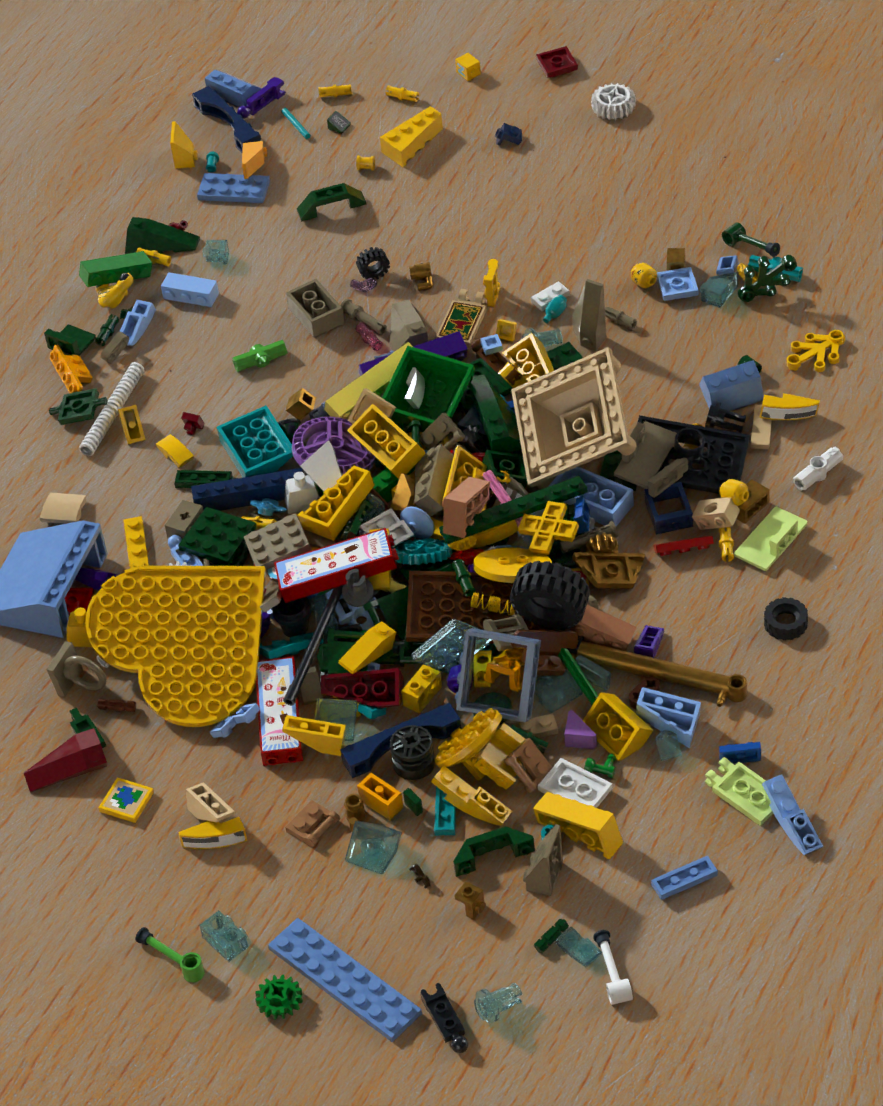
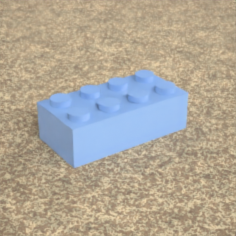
M581 467L565 471L558 475L549 485L552 486L580 476L588 490V493L580 496L584 497L590 509V517L602 525H608L610 521H613L615 526H617L634 506L633 489ZM577 497L563 501V503L568 505L575 504Z

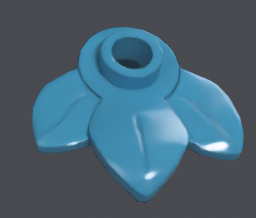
M265 498L262 501H250L252 506L258 508V513L261 515L272 516L275 511H287L285 507L278 506L279 502L274 499Z

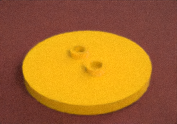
M496 548L478 554L474 558V570L480 576L492 581L514 583L517 572L527 563L535 561H550L552 563V560L545 554L532 553L530 549Z

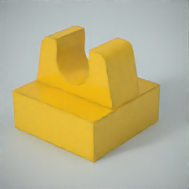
M502 319L498 320L496 334H498L499 339L514 341L517 323Z

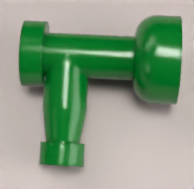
M609 754L604 766L596 764L592 758H587L584 770L590 773L608 775V778H613L616 770L613 762H615L616 756Z

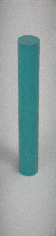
M283 108L282 114L305 139H309L310 133L287 108Z

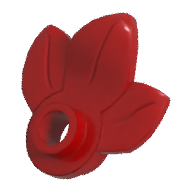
M472 547L467 550H456V552L452 553L451 557L447 558L451 560L462 559L465 565L474 564V558L484 552V550L481 548L473 549Z

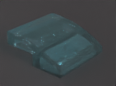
M567 670L563 676L536 677L534 693L538 696L539 703L550 713L555 712L583 694Z

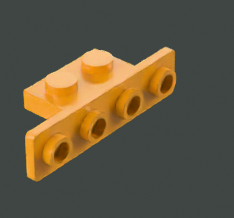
M54 345L53 350L50 352V361L69 393L82 391L83 386L81 383H91L93 378L82 358L78 355H64L60 346Z

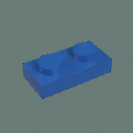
M760 742L719 746V761L723 757L733 764L761 761Z

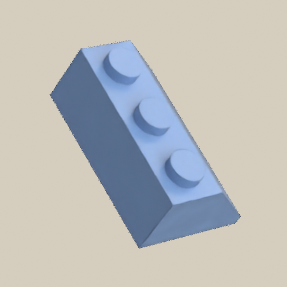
M218 70L212 71L205 77L206 87L209 86L217 91L222 99L224 98L226 102L237 107L247 106L246 100L262 89Z
M754 360L703 376L699 383L709 409L711 405L715 406L716 402H720V409L733 411L761 402L764 397L761 376Z

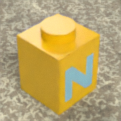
M470 53L455 59L456 72L467 81L481 75L480 61Z

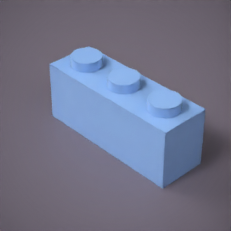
M168 272L161 284L163 299L212 307L219 294L217 280Z

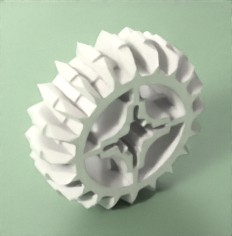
M605 84L604 87L600 86L598 90H595L591 97L592 109L597 114V117L602 116V119H623V116L628 117L636 106V97L633 90H630V87H625L624 84Z

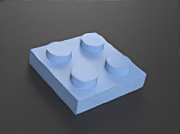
M691 267L657 272V281L664 301L699 295Z

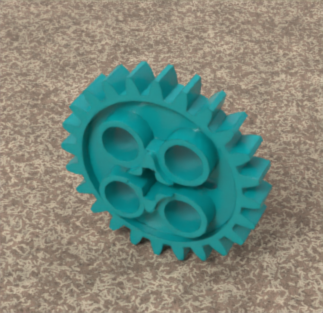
M432 538L407 540L392 548H395L399 558L395 560L397 563L403 562V564L410 565L441 562L442 559L447 560V557L452 555V548L448 546L445 540L439 541V539Z

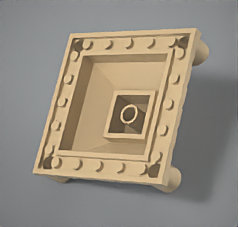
M609 347L511 389L527 483L530 487L537 486L540 490L544 489L552 483L553 477L616 450L625 456L635 451L636 442L627 432L616 374L619 372L621 364L613 356L612 349Z

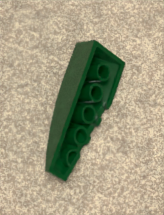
M484 374L474 376L468 387L491 451L509 453L522 450L515 413Z

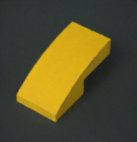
M171 434L156 443L157 448L166 458L170 457L178 468L194 458V455L187 447Z

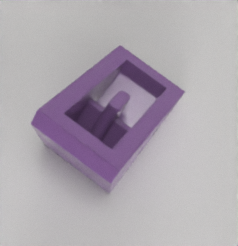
M570 710L564 733L565 747L597 748L596 734L573 710Z

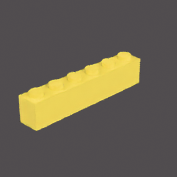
M407 342L325 401L324 410L330 417L348 420L363 389L367 388L378 396L385 392L407 346H413Z

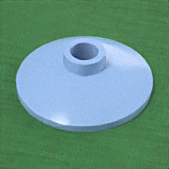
M412 506L403 509L400 514V521H405L413 532L414 537L427 539L432 536L435 529L434 523L425 511Z

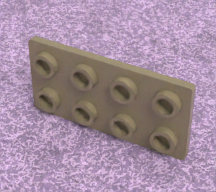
M646 421L643 424L638 422L630 435L636 442V449L630 455H622V460L615 470L614 476L648 489V480L660 470L674 446L677 433Z

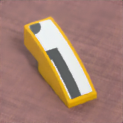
M783 393L782 398L764 395L759 418L798 420L814 417L817 415L820 400Z
M240 817L223 823L207 821L178 832L182 848H222L247 841L245 828Z

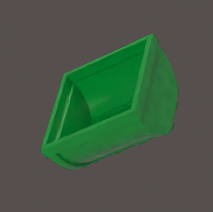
M407 346L382 396L384 400L396 407L391 420L396 425L403 423L405 427L411 421L418 420L422 424L420 432H424L442 413H446L452 419L468 384L474 378V365ZM412 367H416L425 380L424 397L419 409H414L405 399L410 388L406 381Z

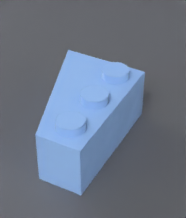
M642 687L637 701L636 714L644 722L690 748L700 716L701 702Z

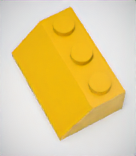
M601 692L583 719V722L596 734L597 742L610 754L615 755L618 761L624 760L642 748L653 732V729L615 694Z

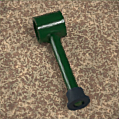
M738 222L728 227L721 234L723 241L728 246H733L743 241L764 249L772 257H776L780 252V245L778 243H766L747 236L745 228Z

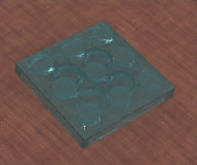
M452 619L414 651L411 656L416 662L449 674L452 667L460 665L459 659L464 649L462 644L464 633L468 629L478 628ZM476 637L474 655L485 648L492 639Z

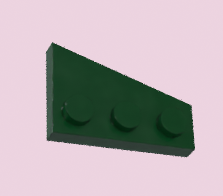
M365 499L363 500L352 520L349 519L344 526L340 540H348L357 535L362 520L367 513L366 511L371 504Z

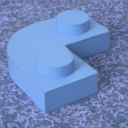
M256 703L241 706L236 715L229 716L225 720L220 721L210 731V734L213 738L229 736L236 724L253 721L256 718L255 714L260 710L259 706Z

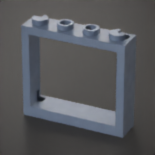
M475 628L466 630L464 639H462L464 649L459 659V663L462 666L461 672H459L457 677L459 690L455 695L456 710L471 713L482 711L484 713L489 708H492L493 710H498L504 719L520 722L529 721L532 716L541 640ZM476 637L527 646L519 711L469 702Z

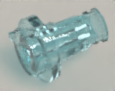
M528 328L522 335L523 339L533 333L543 343L544 347L562 343V334L559 328L544 332H536L533 328Z
M511 983L510 986L500 988L491 993L487 989L479 990L474 1000L476 1012L482 1020L488 1023L498 1021L500 1012L511 1008L516 1003H522L521 999L517 998V996L522 995V991L516 983Z

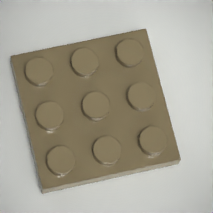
M296 513L244 536L255 566H265L266 570L275 567L274 562L312 550Z

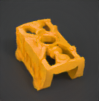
M524 648L507 649L499 656L494 657L492 662L487 664L484 681L493 683L501 674L509 675L510 690L521 691L525 668L521 656Z

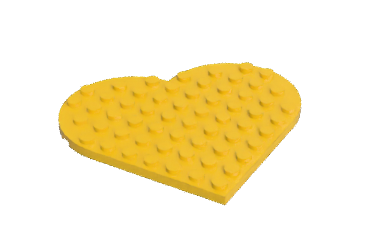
M139 566L126 569L124 573L116 577L112 576L101 585L102 588L96 595H93L89 603L85 624L91 646L97 655L112 667L126 672L138 673L140 689L146 703L164 720L185 727H202L223 721L236 713L246 703L255 687L263 612L260 605L264 600L265 566Z

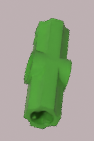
M280 340L266 346L256 344L251 347L249 352L233 357L232 361L236 371L239 372L253 366L265 367L270 363V360L286 355L288 352L284 341Z

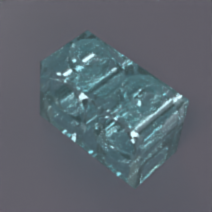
M219 910L199 925L202 938L228 962L248 948L246 939L248 936L244 929L235 926L231 917L225 916Z

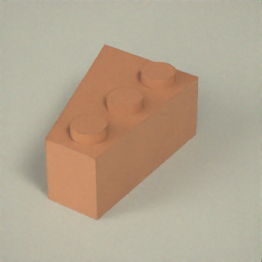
M587 605L582 620L577 625L571 626L569 631H574L578 636L584 637L585 642L626 651L636 626Z

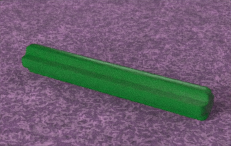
M561 648L558 656L590 704L593 705L598 694L568 649Z

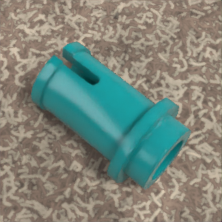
M211 151L206 155V170L213 173L216 171L219 155Z

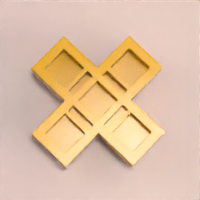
M548 501L542 517L528 514L523 515L518 532L519 534L534 536L529 547L530 552L549 555L555 539L573 542L579 525L574 521L563 520L567 510L565 503Z

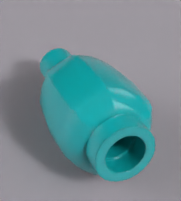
M563 295L554 297L548 303L545 309L546 315L543 318L545 323H549L551 319L558 318L565 310L567 299Z

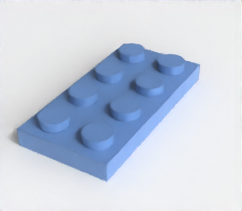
M204 173L197 198L198 200L264 203L270 177L251 175L248 179H244V174Z

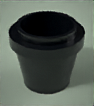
M282 597L280 603L272 608V613L284 635L292 637L307 632L309 617L312 611L309 599L303 597L285 603Z

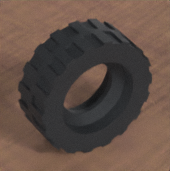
M782 597L781 599H775V601H771L766 606L764 611L765 630L776 639L794 640V638H799L808 627V610L803 603L794 598ZM780 614H792L796 617V621L791 624H781L777 622L776 617Z

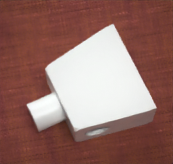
M296 472L294 478L286 480L285 503L288 514L306 511L310 507L309 504L321 498L316 483L308 475L305 476L303 472Z

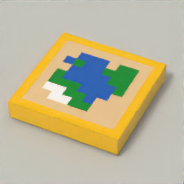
M117 777L98 807L99 812L136 823L154 794V790L151 787Z

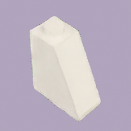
M329 441L300 465L323 492L328 487L332 488L336 485V481L342 476L334 448Z

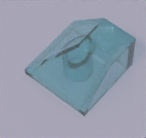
M355 821L345 861L383 874L397 852L402 832L384 825Z

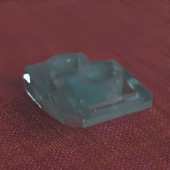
M572 926L556 938L555 943L570 957L585 967L602 955V952L588 938L584 939Z

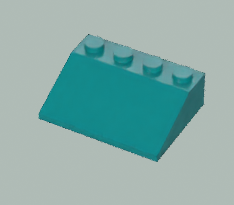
M263 406L216 427L222 446L242 478L276 472L293 457L292 444L267 406Z

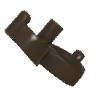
M414 864L409 868L410 871L412 870L418 876L414 879L416 883L422 880L425 889L431 886L428 876L423 873L418 864Z

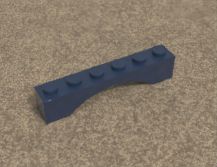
M207 86L192 93L194 107L202 115L219 118L233 128L235 145L241 153L243 152V143L261 140L259 132L255 131L250 123H247L241 115H238L234 108L230 107L226 100L218 95L217 91Z
M447 703L439 706L436 709L420 714L415 718L340 749L342 762L352 779L372 770L375 763L391 749L390 739L392 735L404 726H421L428 730L432 738L446 739L451 737V733L457 728L462 729L461 720L452 705Z

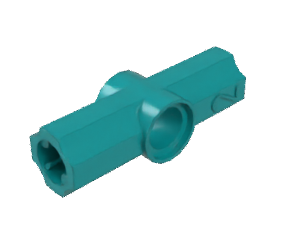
M751 255L748 266L753 267L755 271L759 272L758 259L760 257ZM773 257L768 259L770 264L767 267L766 274L781 264L782 258ZM797 266L792 271L783 270L774 278H779L782 274H788L790 280L800 282L803 267Z

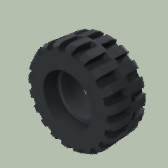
M535 561L527 563L517 572L510 593V601L512 607L520 616H523L527 621L534 622L535 625H542L544 628L549 629L550 627L554 629H568L571 626L577 625L582 620L590 596V590L585 579L581 578L580 574L576 571L573 572L571 568L563 567L558 563L553 564L550 561Z

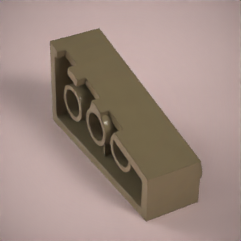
M442 444L431 448L415 465V504L430 517L443 509L442 500L454 457Z

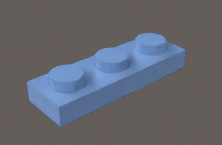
M707 855L652 879L651 885L659 898L663 900L718 876V870Z

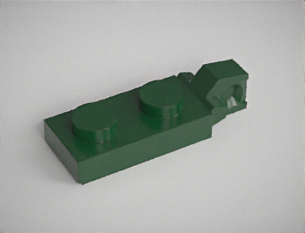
M77 708L70 710L69 712L73 720L70 722L74 733L78 734L94 728L102 748L106 747L104 739L89 715L82 716Z

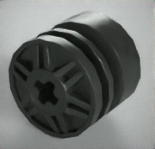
M416 725L404 726L398 729L390 739L394 771L398 776L408 780H418L428 776L435 766L431 734L425 728Z

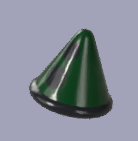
M290 418L277 422L292 444L293 435L301 425V421L296 418Z

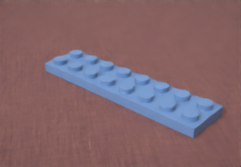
M299 918L294 920L268 944L270 951L391 1042L397 1039L422 1015L421 1008Z

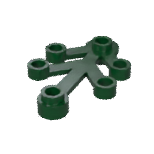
M792 255L784 256L782 263L767 274V267L770 264L768 257H760L758 259L759 273L757 281L752 284V279L756 275L753 267H746L744 269L745 283L738 290V297L743 302H750L755 296H774L777 293L775 285L787 286L791 282L788 274H782L779 278L774 277L783 270H794L797 267L795 257Z

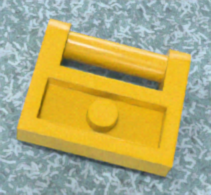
M490 259L488 261V273L483 278V286H486L484 298L487 299V306L495 307L500 292V283L498 282L497 275L498 261Z

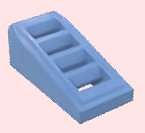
M738 256L721 257L716 274L722 275L736 272L739 265Z

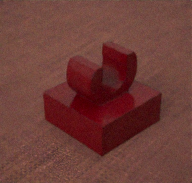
M186 412L182 414L181 419L185 424L184 430H187V434L194 435L196 428L203 429L205 423L200 415Z

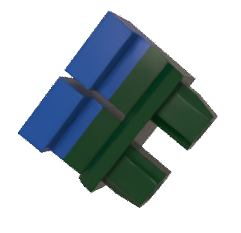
M577 497L576 503L572 505L565 503L567 510L563 520L578 523L579 528L576 535L589 531L590 509L584 497Z

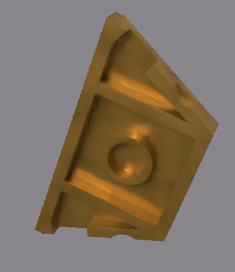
M574 552L572 555V560L595 588L633 589L645 558V554Z

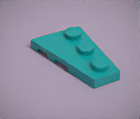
M314 632L292 636L289 638L290 641L272 640L271 645L262 646L260 643L259 654L269 659L282 658V655L298 654L300 650L307 649Z

